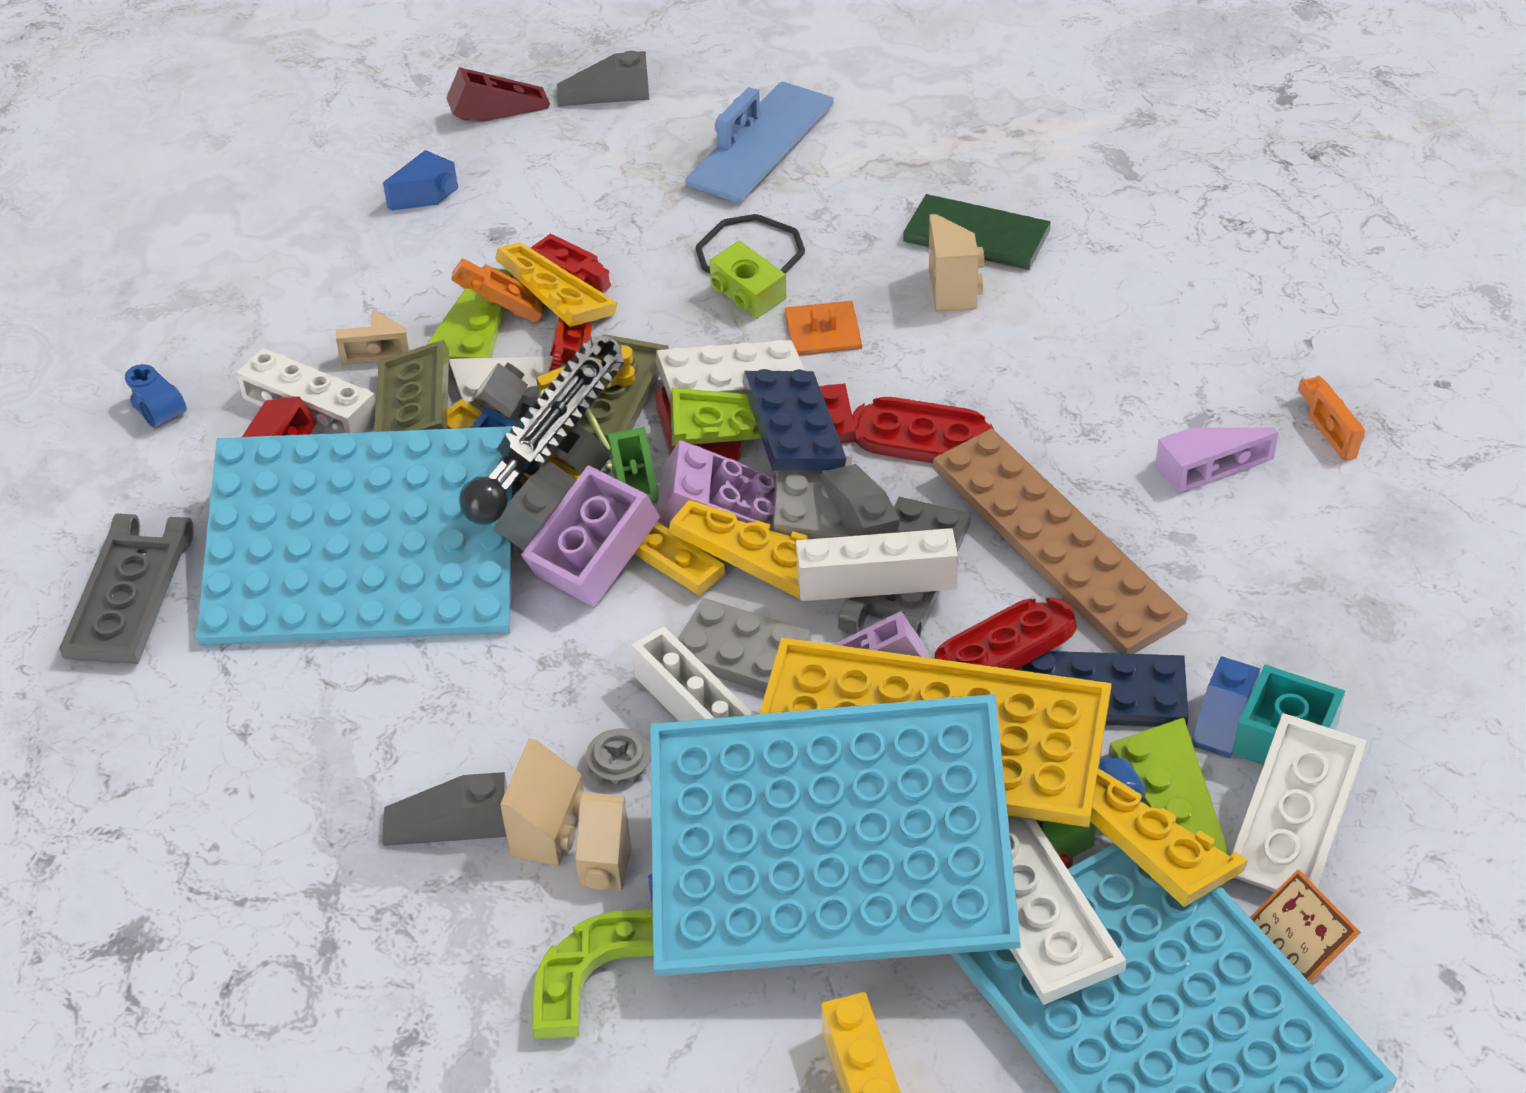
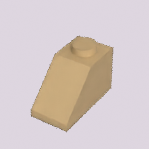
M582 792L575 857L579 886H588L596 890H622L632 849L625 796Z

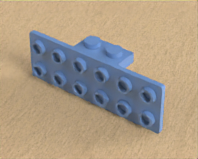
M780 82L760 102L759 90L748 87L717 117L715 121L717 147L685 179L686 186L729 201L742 202L834 104L833 97L786 82Z

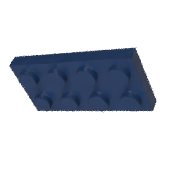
M801 369L794 371L744 370L742 383L772 471L832 470L845 466L847 458L814 371Z
M1049 651L1022 666V671L1112 683L1106 725L1157 727L1184 718L1186 726L1188 724L1184 655Z

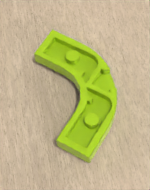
M653 909L613 911L591 917L573 926V933L563 939L556 947L552 945L541 960L534 982L532 1021L534 1039L580 1037L581 994L584 982L591 973L611 960L625 957L654 956Z

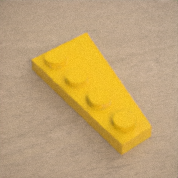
M688 500L670 521L669 533L800 599L797 577L796 540H807V535L792 531L791 536L771 531L769 530L770 524L757 520L750 523L738 521L734 513Z
M1098 770L1090 821L1183 907L1244 872L1248 862L1246 858L1236 852L1230 857L1213 846L1216 841L1202 831H1199L1196 835L1175 823L1176 815L1164 808L1157 809L1147 806L1140 801L1142 796L1140 793L1104 771Z

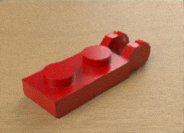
M558 318L550 352L552 359L548 372L559 369L561 363L567 364L572 360L575 353L579 352L582 345L590 339L592 324L583 323L569 327L561 318Z

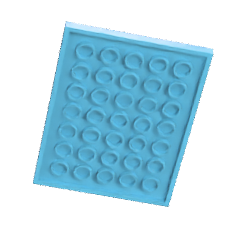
M513 426L217 438L196 636L199 644L214 645L510 633L513 543L493 529L497 521L488 525H478L469 521L461 512L459 495L467 482L475 477L489 476L497 467L503 457L497 448L505 434L509 433ZM514 482L506 491L508 503L514 497Z
M995 694L650 724L653 954L656 976L1021 948Z
M1115 843L1070 867L1068 871L1126 959V971L1043 1005L1010 949L950 954L1061 1093H1387L1394 1089L1397 1082L1396 1076L1221 886L1183 907Z

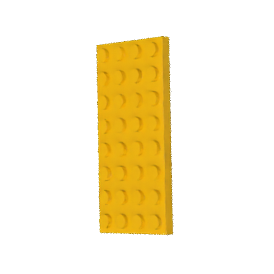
M781 637L759 714L995 694L1007 814L1009 816L1089 828L1112 683Z

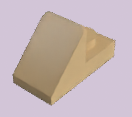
M372 310L371 327L336 330V343L341 365L379 362V360L410 350L406 328L375 310Z

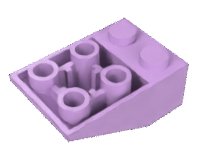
M679 440L661 469L657 513L660 516L658 522L670 526V521L686 502L691 500L734 513L738 521L750 523L757 520L770 524L769 530L772 531L776 476Z

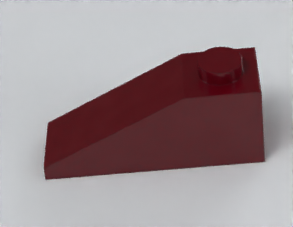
M461 67L458 68L446 97L452 114L462 120L486 121L548 109L550 105L543 87Z

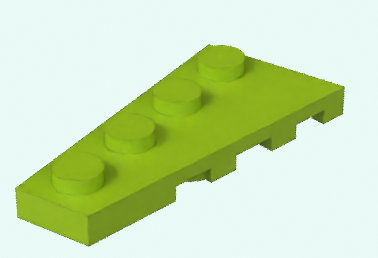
M494 268L513 278V275L506 269ZM470 288L464 289L426 345L444 340L449 349V359L492 358L505 307L497 303L488 302Z
M672 387L670 397L672 446H676L679 440L689 444L761 439L746 394Z
M1184 718L1110 742L1109 754L1111 758L1129 760L1147 790L1145 800L1143 801L1144 804L1151 808L1166 809L1177 816L1175 823L1195 835L1202 831L1216 840L1213 845L1214 847L1229 855Z

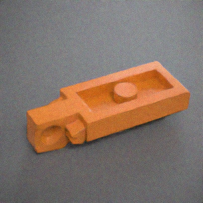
M464 258L460 260L452 271L451 280L463 289L470 288L488 302L497 303L510 310L517 317L526 318L535 324L541 318L543 302L521 282L487 264L479 267Z
M1321 376L1301 379L1298 391L1310 405L1308 416L1343 460L1356 459L1364 439L1365 429L1362 424L1354 417L1343 400L1338 397Z

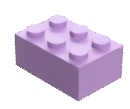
M588 465L521 556L536 577L595 608L660 519V516L647 494Z

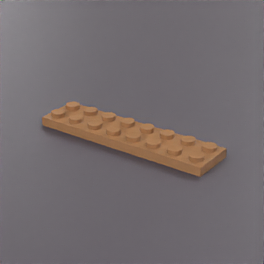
M993 428L933 458V469L1119 653L1134 654L1186 624L1188 613Z

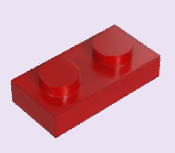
M846 383L819 386L840 442H855L856 431L853 424Z

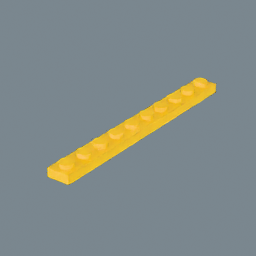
M460 399L447 409V429L470 428L482 411ZM552 455L542 464L543 466L548 461H551L575 480L581 475ZM524 474L519 481L525 484L532 476ZM657 522L634 555L698 596L725 575L724 563L702 549L669 533L667 527Z

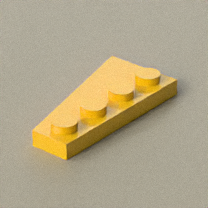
M519 242L498 247L495 260L569 327L615 315L618 302L523 243Z

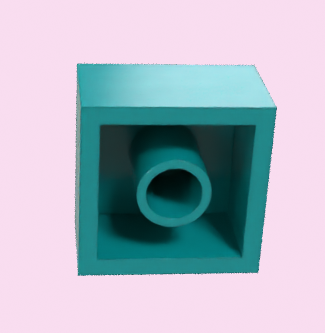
M1264 664L1238 721L1232 754L1264 765L1282 713L1336 730L1345 690Z

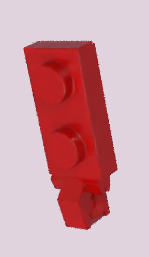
M550 233L530 247L535 252L602 293L611 287L609 280L610 272L598 262V256Z

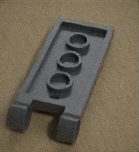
M900 496L894 506L900 519L898 533L953 528L958 553L970 526L971 513ZM940 591L851 597L846 599L841 607L838 629L857 633L862 630L868 614L888 618L902 611L920 638Z
M116 513L113 516L111 528L59 650L63 659L139 664L184 547H189L192 543L194 526L191 518L169 517L163 537L139 536L140 521L136 514Z

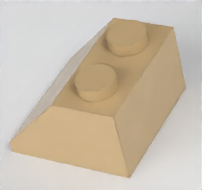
M937 214L930 215L929 274L935 310L977 309V295L983 294L982 274H978V268H984L983 247H977L975 233Z
M530 738L500 804L510 857L559 866L565 850L570 851L574 844L580 798L582 792H584L582 775L538 740Z

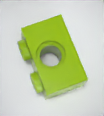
M738 240L709 260L710 283L717 292L723 293L734 301L739 309L747 311L756 319L786 299V274L742 241Z

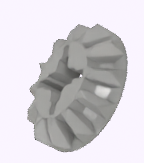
M617 728L605 731L596 736L587 748L586 762L589 773L596 774L600 782L611 780L615 786H617L620 780L628 779L633 783L638 774L647 773L648 764L651 762V745L642 734L631 729ZM626 754L627 761L618 760L616 763L612 762V756L620 757Z

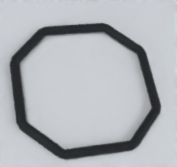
M751 214L721 220L696 245L695 250L701 269L710 273V266L706 263L702 248L725 225L755 220L793 234L799 251L781 268L783 273L786 274L805 254V247L796 228L759 214Z

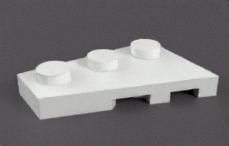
M552 356L449 359V366L460 399L482 410L484 408L471 398L496 364L500 363L502 366H505L508 362L523 372L525 376L522 380L528 384L523 394L532 398L539 396L536 377L548 373Z

